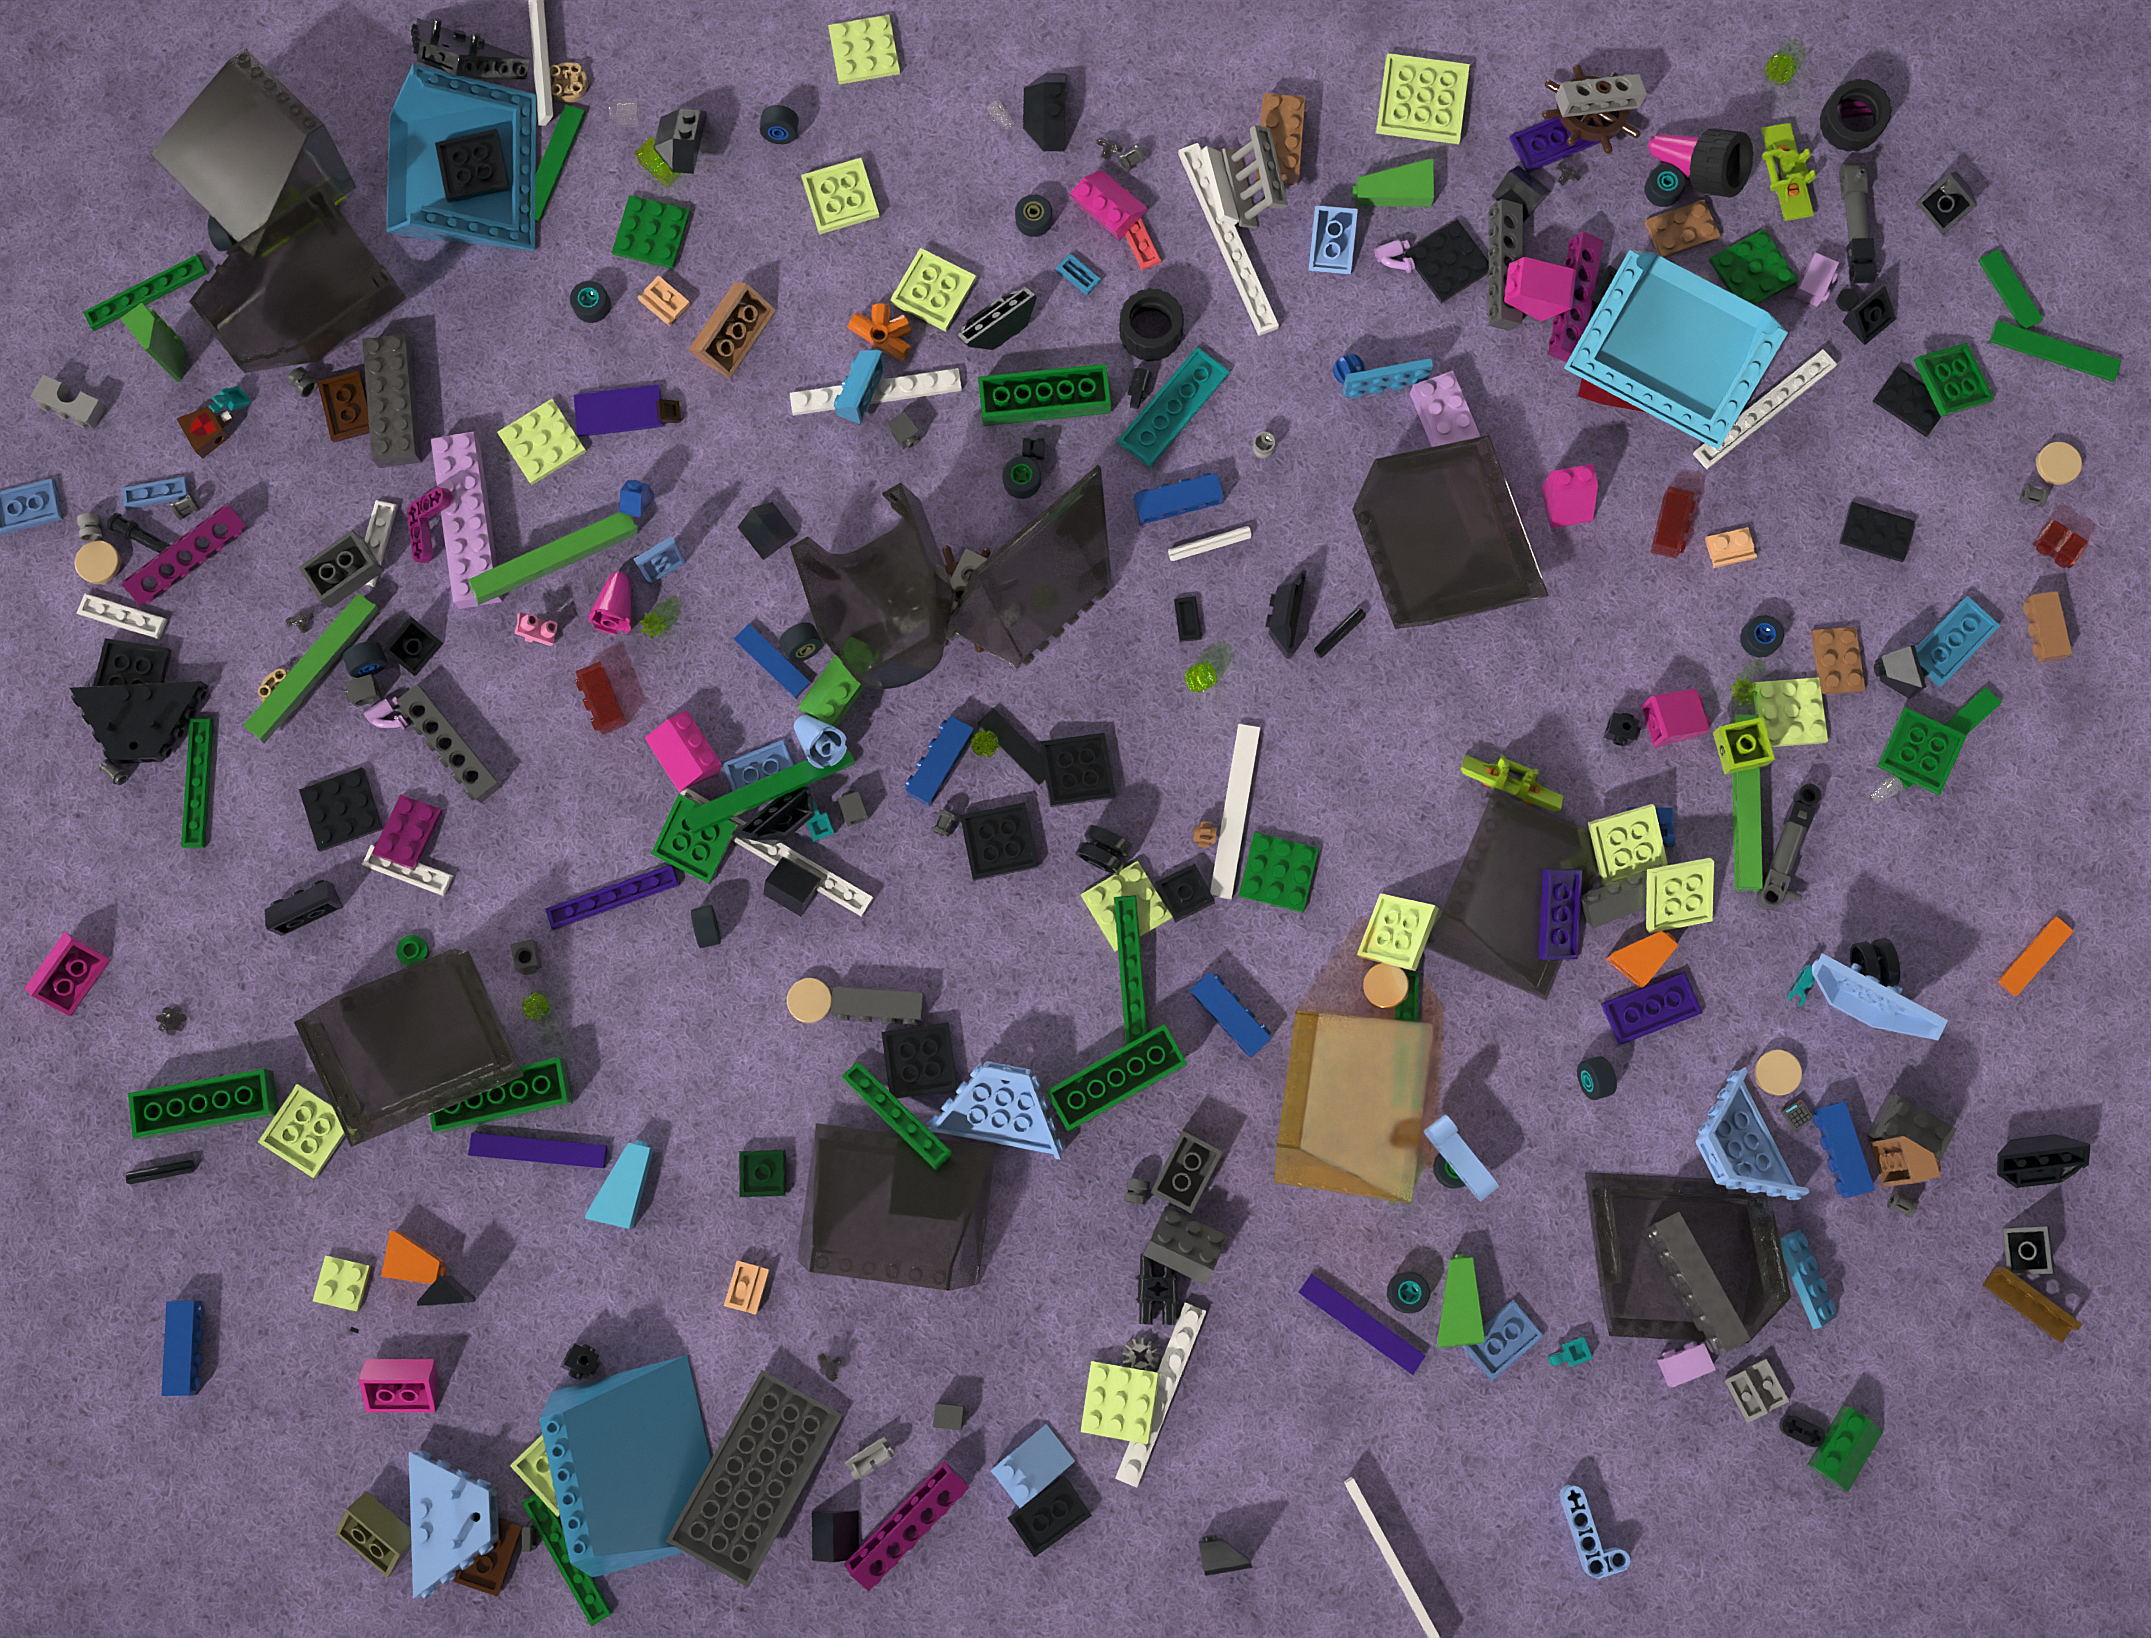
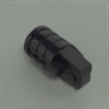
M1142 368L1134 369L1131 385L1127 395L1132 396L1130 408L1138 409L1141 398L1146 399L1147 389L1152 377V372Z

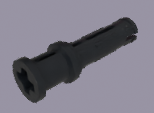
M114 513L108 521L107 528L110 531H117L125 539H133L157 553H161L171 545L142 530L136 522L124 519L120 513Z

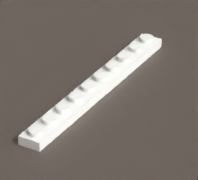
M1196 143L1178 150V155L1258 336L1278 329V322L1235 225L1219 219L1199 144Z
M690 789L680 793L702 805L710 802ZM736 816L730 818L739 823L736 831L746 823ZM736 833L733 835V842L774 866L784 856L820 877L821 881L816 891L860 917H863L874 899L872 896L782 843L771 846L736 836Z

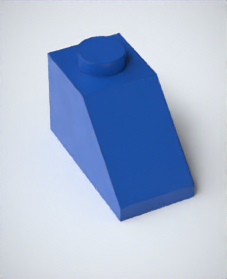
M627 480L620 489L619 512L641 517L654 498V493L650 486L638 480Z

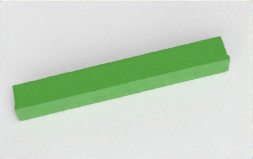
M616 513L468 579L469 587L476 598L477 604L481 605L636 535L637 525L634 524L629 514Z
M358 593L244 723L247 730L265 744L379 612L378 607Z
M1759 714L1735 715V719H1731V724L1759 718ZM1760 767L1732 773L1735 890L1758 892L1763 889Z

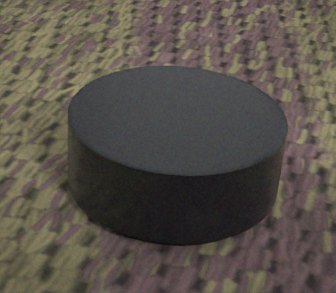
M1852 289L1842 290L1836 298L1838 308L1846 312L1851 311L1859 303V296Z

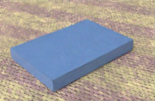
M53 478L0 491V535L63 520L56 482Z
M672 536L634 558L649 584H653L686 563Z
M784 739L722 763L732 791L794 765Z
M1512 1299L1483 1324L1484 1344L1463 1346V1348L1488 1378L1493 1381L1544 1335L1515 1300Z

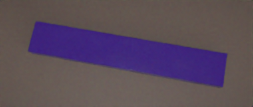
M668 865L545 908L551 929L555 930L680 886L674 866Z
M471 1133L468 1155L605 1169L607 1146Z
M1312 1273L1298 1291L1303 1297L1411 1375L1415 1373L1426 1357Z

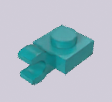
M239 386L221 389L219 395L212 397L215 403L209 404V407L214 413L220 412L227 406L232 411L248 407L251 400Z
M813 801L815 816L806 823L813 842L834 835V831L827 813L820 815L816 802Z
M1807 965L1801 969L1793 989L1787 995L1786 999L1788 1001L1792 1000L1794 995L1799 997L1797 1006H1802L1806 1002L1804 990L1810 988L1815 982L1812 966Z
M1584 1337L1561 1344L1563 1352L1547 1357L1550 1366H1556L1567 1361L1569 1367L1593 1359Z

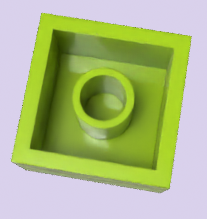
M1763 717L1719 726L1713 732L1724 775L1768 766L1775 760Z

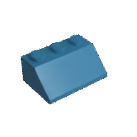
M879 350L860 351L858 356L853 358L850 366L852 370L849 376H845L843 380L841 395H837L834 401L837 416L858 424L862 423L885 370L883 354Z

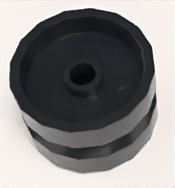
M1089 825L1084 834L1088 842L1079 844L1076 855L1098 869L1119 875L1124 866L1120 858L1128 857L1133 845L1107 829L1096 825Z
M1876 939L1871 944L1867 941L1852 944L1850 949L1851 967L1853 963L1862 967L1859 972L1860 974L1875 977L1879 980V984L1886 988L1887 986H1898L1901 974L1900 963L1895 947L1889 939Z

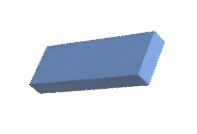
M186 476L122 487L123 505L126 510L182 500L189 494L188 478Z

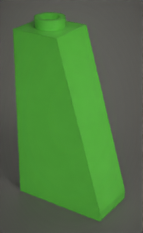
M1426 159L1358 177L1356 186H1352V199H1356V206L1431 207L1434 200L1433 159Z
M1467 1254L1455 1255L1453 1260H1450L1448 1263L1436 1343L1437 1349L1484 1344L1485 1342L1473 1257L1467 1258Z

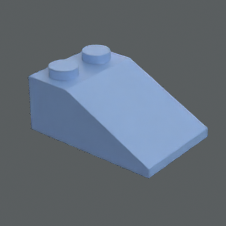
M1315 205L1309 271L1351 274L1358 209Z
M1045 1424L995 1465L991 1472L1017 1506L1021 1508L1073 1464L1075 1460L1048 1425Z

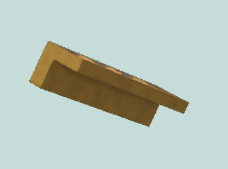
M1994 1267L1982 1285L2060 1343H2063L2071 1330H2079L2082 1326V1323L2005 1267Z

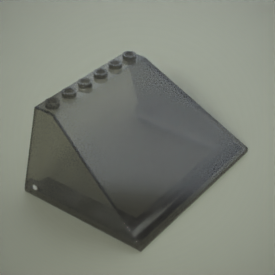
M247 49L227 61L150 152L151 156L252 258L356 188L325 125Z
M1489 435L1374 460L1352 511L1395 629L1437 624L1549 596Z
M1099 465L1093 468L973 571L947 625L950 630L1018 669L1023 664L1029 665L1036 656L1034 654L1040 651L1042 653L1051 644L1049 641L1053 637L1058 639L1065 632L1064 628L1068 624L1072 626L1079 620L1080 613L1083 611L1087 613L1095 605L1093 602L1097 598L1102 600L1109 593L1108 587L1112 579L1102 472Z
M1488 787L1485 797L1490 799L1444 908L1431 929L1425 948L1546 1001L1563 960L1538 959L1543 869L1582 870L1581 895L1592 890L1599 869L1590 830L1497 789ZM1580 905V917H1581V914H1582L1583 911H1582V907H1581V905Z
M455 947L337 995L294 1021L351 1147L524 1076L470 951L461 947Z
M816 1123L797 1261L809 1272L947 1291L978 1285L996 1147L939 1139L952 1152V1155L935 1170L899 1134Z
M1585 1172L1599 1287L1609 1336L1705 1341L1707 1339L1702 1330L1699 1331L1693 1321L1695 1316L1691 1309L1688 1310L1684 1306L1681 1299L1683 1295L1680 1289H1676L1670 1280V1271L1660 1263L1658 1258L1659 1252L1656 1246L1653 1247L1646 1236L1648 1234L1647 1228L1677 1212H1680L1751 1340L1790 1300L1791 1293L1771 1196L1766 1195V1192L1749 1193L1743 1188L1727 1189L1726 1185L1716 1184L1714 1179Z

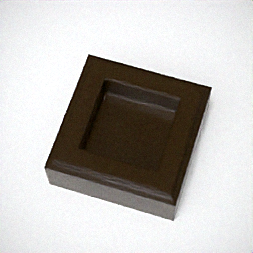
M658 399L656 402L658 422L679 423L681 421L679 401Z

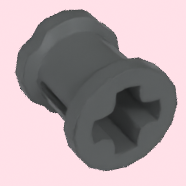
M1137 145L1132 146V150L1124 155L1120 154L1117 156L1120 165L1126 172H1129L1131 167L1137 163L1145 161V157Z
M2027 483L2022 488L2019 501L2035 503L2038 507L2042 508L2048 499L2049 489L2031 487V484Z
M190 493L186 495V498L176 503H170L172 511L179 520H182L184 515L194 510L196 512L200 510L196 500Z
M939 810L940 816L936 825L931 828V831L949 838L951 826L954 821H957L958 817L947 811Z
M1896 1189L1890 1196L1887 1208H1894L1904 1213L1907 1218H1910L1916 1212L1919 1201L1902 1195Z

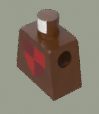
M205 407L177 418L191 446L201 458L206 457L230 438L224 427L235 421L228 410L217 415L210 407Z

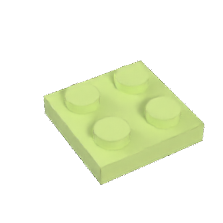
M325 1256L313 1301L359 1311L371 1266Z

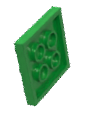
M629 195L612 254L674 269L691 213L690 209Z
M1765 229L1709 259V262L1728 291L1754 305L1787 289L1798 281Z
M1967 343L1921 355L1913 360L1941 417L1985 405L1994 400Z
M1904 707L1876 767L1936 795H1940L1967 735Z
M678 794L651 854L708 884L712 883L739 823L728 819L693 835L684 818V813L702 804L682 794Z
M1254 832L1238 897L1303 913L1319 848Z

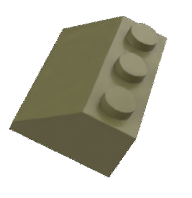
M366 1491L346 1509L335 1532L387 1578L412 1549L411 1527L406 1526L397 1518L394 1512L386 1509L376 1497L371 1496Z

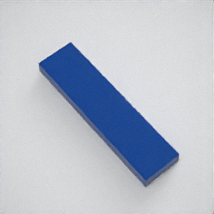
M750 624L734 638V641L795 699L811 684L801 672Z

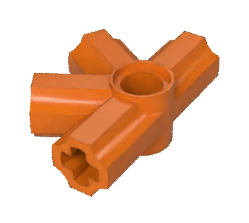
M877 303L872 305L871 320L859 312L852 316L847 326L849 330L870 342L874 348L881 349L896 360L902 362L911 349V345L900 338L912 333V330L904 315L890 321L891 307L883 303ZM878 334L884 335V338L881 340H877L874 337Z

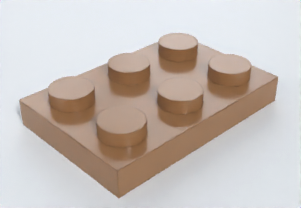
M1705 200L1646 219L1644 222L1658 255L1663 258L1707 244L1721 237Z
M1856 627L1812 630L1811 638L1817 678L1820 679L1822 695L1864 692L1865 684Z

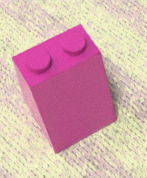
M1527 257L1520 258L1509 264L1504 302L1540 322L1572 309L1576 270Z
M1593 464L1550 471L1541 487L1550 529L1593 521L1598 481Z
M1696 689L1654 695L1641 706L1654 748L1705 735L1710 730L1709 717L1704 714L1702 708L1704 705L1702 696L1697 693Z

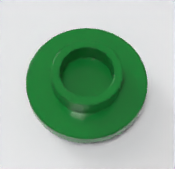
M409 935L398 943L396 955L404 965L417 966L426 959L428 946L423 938Z

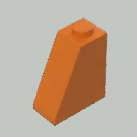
M1659 931L1613 952L1606 960L1642 988L1646 986L1679 945L1675 942L1676 939L1668 932Z
M389 1232L381 1277L433 1284L439 1276L447 1275V1267H445L444 1260L402 1232Z

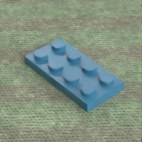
M1429 358L1346 374L1342 388L1344 398L1356 399L1365 393L1377 395L1386 389L1398 391L1403 389L1404 386L1428 380L1433 367L1432 360Z
M1966 596L1915 648L1922 672L1938 687L1943 686L2001 625L1970 597Z
M1800 1229L1794 1230L1779 1238L1776 1242L1814 1330L1823 1327L1837 1317L1836 1306L1829 1299L1826 1282L1820 1277L1817 1270V1261L1814 1256H1811L1808 1249L1807 1237L1802 1234Z

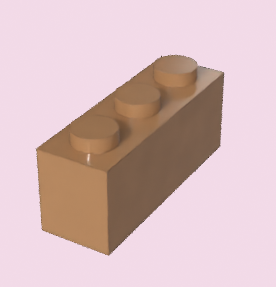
M2058 591L2034 594L2024 600L2023 611L2025 615H2028V633L2033 637L2034 645L2032 650L2034 656L2038 659V663L2063 660L2072 655Z

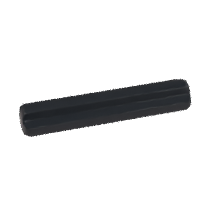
M1357 608L1315 647L1314 652L1316 655L1323 658L1366 617V613L1361 608Z
M187 1160L130 1171L125 1174L127 1184H135L192 1173L195 1171L194 1161Z

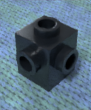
M1614 712L1609 717L1603 738L1613 740V743L1618 746H1629L1639 737L1641 728L1638 727L1640 720L1635 719L1633 715L1628 713L1619 714Z
M574 1343L570 1346L560 1367L568 1370V1375L575 1379H586L590 1374L594 1375L600 1364L597 1362L599 1355L594 1353L595 1349L589 1345L583 1344L580 1346ZM580 1359L584 1361V1365L580 1363Z

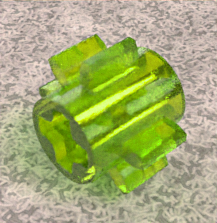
M656 611L651 615L645 613L644 621H639L644 626L641 630L643 635L649 633L651 640L657 635L662 638L661 632L668 629L666 625L662 624L666 621L665 617L661 616L658 618Z
M1748 677L1745 678V681H1740L1737 678V685L1730 686V690L1735 692L1732 694L1731 699L1737 698L1739 705L1745 701L1751 704V696L1756 697L1758 692L1753 691L1756 687V682L1751 684L1748 682ZM1740 688H1743L1744 690L1748 689L1747 694L1745 695V693L1743 692L1739 693Z
M980 730L974 734L975 737L971 741L973 742L972 750L976 755L980 757L986 755L989 758L995 754V750L999 746L998 738L994 733L989 730L984 733L983 730Z
M531 992L530 997L523 998L524 1001L521 1009L526 1013L525 1018L541 1021V1016H548L550 1004L546 1000V995Z

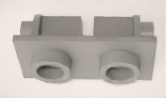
M883 1436L847 1460L845 1464L852 1471L851 1474L855 1480L859 1478L862 1480L863 1477L874 1471V1464L880 1467L887 1461L892 1460L895 1450L885 1436Z

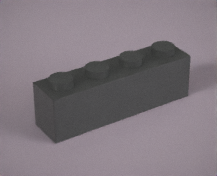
M1660 864V865H1654V866L1649 867L1648 869L1658 868V867H1663V866H1662L1661 864ZM1647 870L1631 874L1627 878L1617 882H1610L1604 887L1590 890L1586 894L1581 895V907L1585 920L1595 928L1646 908Z
M833 987L831 1015L836 1016V1020L849 1021L850 1017L859 1018V1022H872V1019H881V1023L894 1024V1020H903L905 1025H917V1021L922 1022L924 994L923 992Z

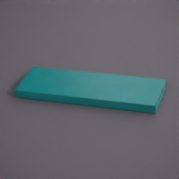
M1196 347L1120 436L1117 443L1151 468L1229 376L1230 371L1199 347Z

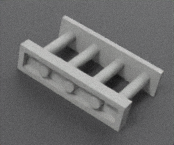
M1254 125L1249 129L1252 141L1240 150L1222 149L1239 217V226L1253 229L1258 227L1255 216L1267 207L1284 209L1288 206L1271 129ZM1254 150L1256 160L1244 168L1242 158ZM1259 169L1261 179L1248 187L1246 177ZM1263 188L1265 199L1253 207L1251 196Z

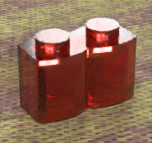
M2052 519L2043 528L2033 545L2036 546V550L2040 554L2049 555L2055 559V563L2058 566L2070 569L2076 564L2089 543L2078 534L2071 532L2063 524Z

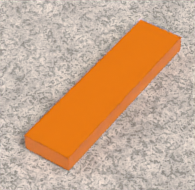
M2057 916L2053 917L1997 982L2014 997L2017 996L2074 931Z

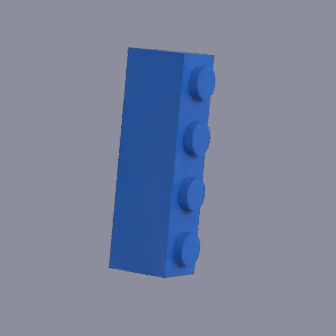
M1204 473L1193 480L1186 478L1178 481L1177 484H1162L1157 489L1150 491L1143 489L1133 495V503L1140 525L1223 504L1224 499L1217 473L1212 475L1211 473Z
M950 716L948 721L945 719L939 728V736L937 739L933 738L927 748L930 751L926 757H921L916 766L918 769L914 776L911 775L905 784L907 795L928 807L932 805L974 735V728L953 716Z
M1209 972L1190 989V994L1251 1059L1272 1039L1269 1036L1271 1032L1264 1024L1259 1025L1254 1020L1256 1016L1248 1007L1243 1008L1238 1003L1240 998L1232 990L1230 992L1226 990L1223 986L1225 982L1218 974L1213 975Z
M1846 1101L1813 1110L1815 1114L1813 1115L1814 1125L1820 1129L1822 1135L1820 1137L1821 1146L1824 1150H1827L1829 1159H1827L1828 1167L1831 1172H1834L1837 1180L1835 1181L1837 1193L1842 1195V1198H1849L1874 1191L1875 1187Z
M166 1301L161 1396L197 1395V1390L201 1388V1377L198 1376V1369L203 1360L202 1353L199 1352L200 1343H202L204 1338V1332L201 1329V1319L204 1318L205 1308L202 1305V1301Z

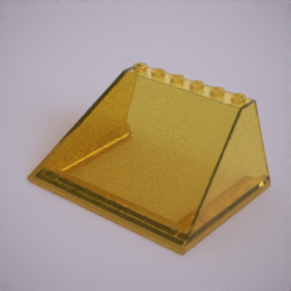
M1298 1005L1295 1013L1277 1141L1274 1183L1411 1204L1434 1024Z

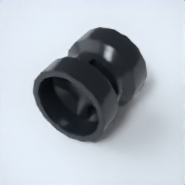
M1023 438L1022 456L1028 458L1036 457L1037 460H1044L1045 438H1038L1037 440Z

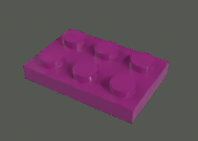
M400 794L372 854L378 858L415 871L443 811L440 808Z

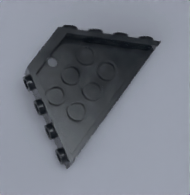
M417 18L416 24L412 23L411 42H413V54H416L417 61L455 76L523 80L527 78L530 59L487 44L484 39L480 38L481 35L478 33H472V36L468 37L463 31H452L441 27L442 20L434 18L433 23Z
M202 681L73 687L70 690L73 693L71 696L76 706L81 707L84 712L81 714L84 721L88 725L91 724L94 729L92 735L105 748L102 750L105 757L109 761L113 760L118 764L163 762L165 758L172 754L173 744L176 739L182 737L185 724L194 717L196 713L195 708L199 701L206 697L208 686ZM137 742V749L132 750V743Z

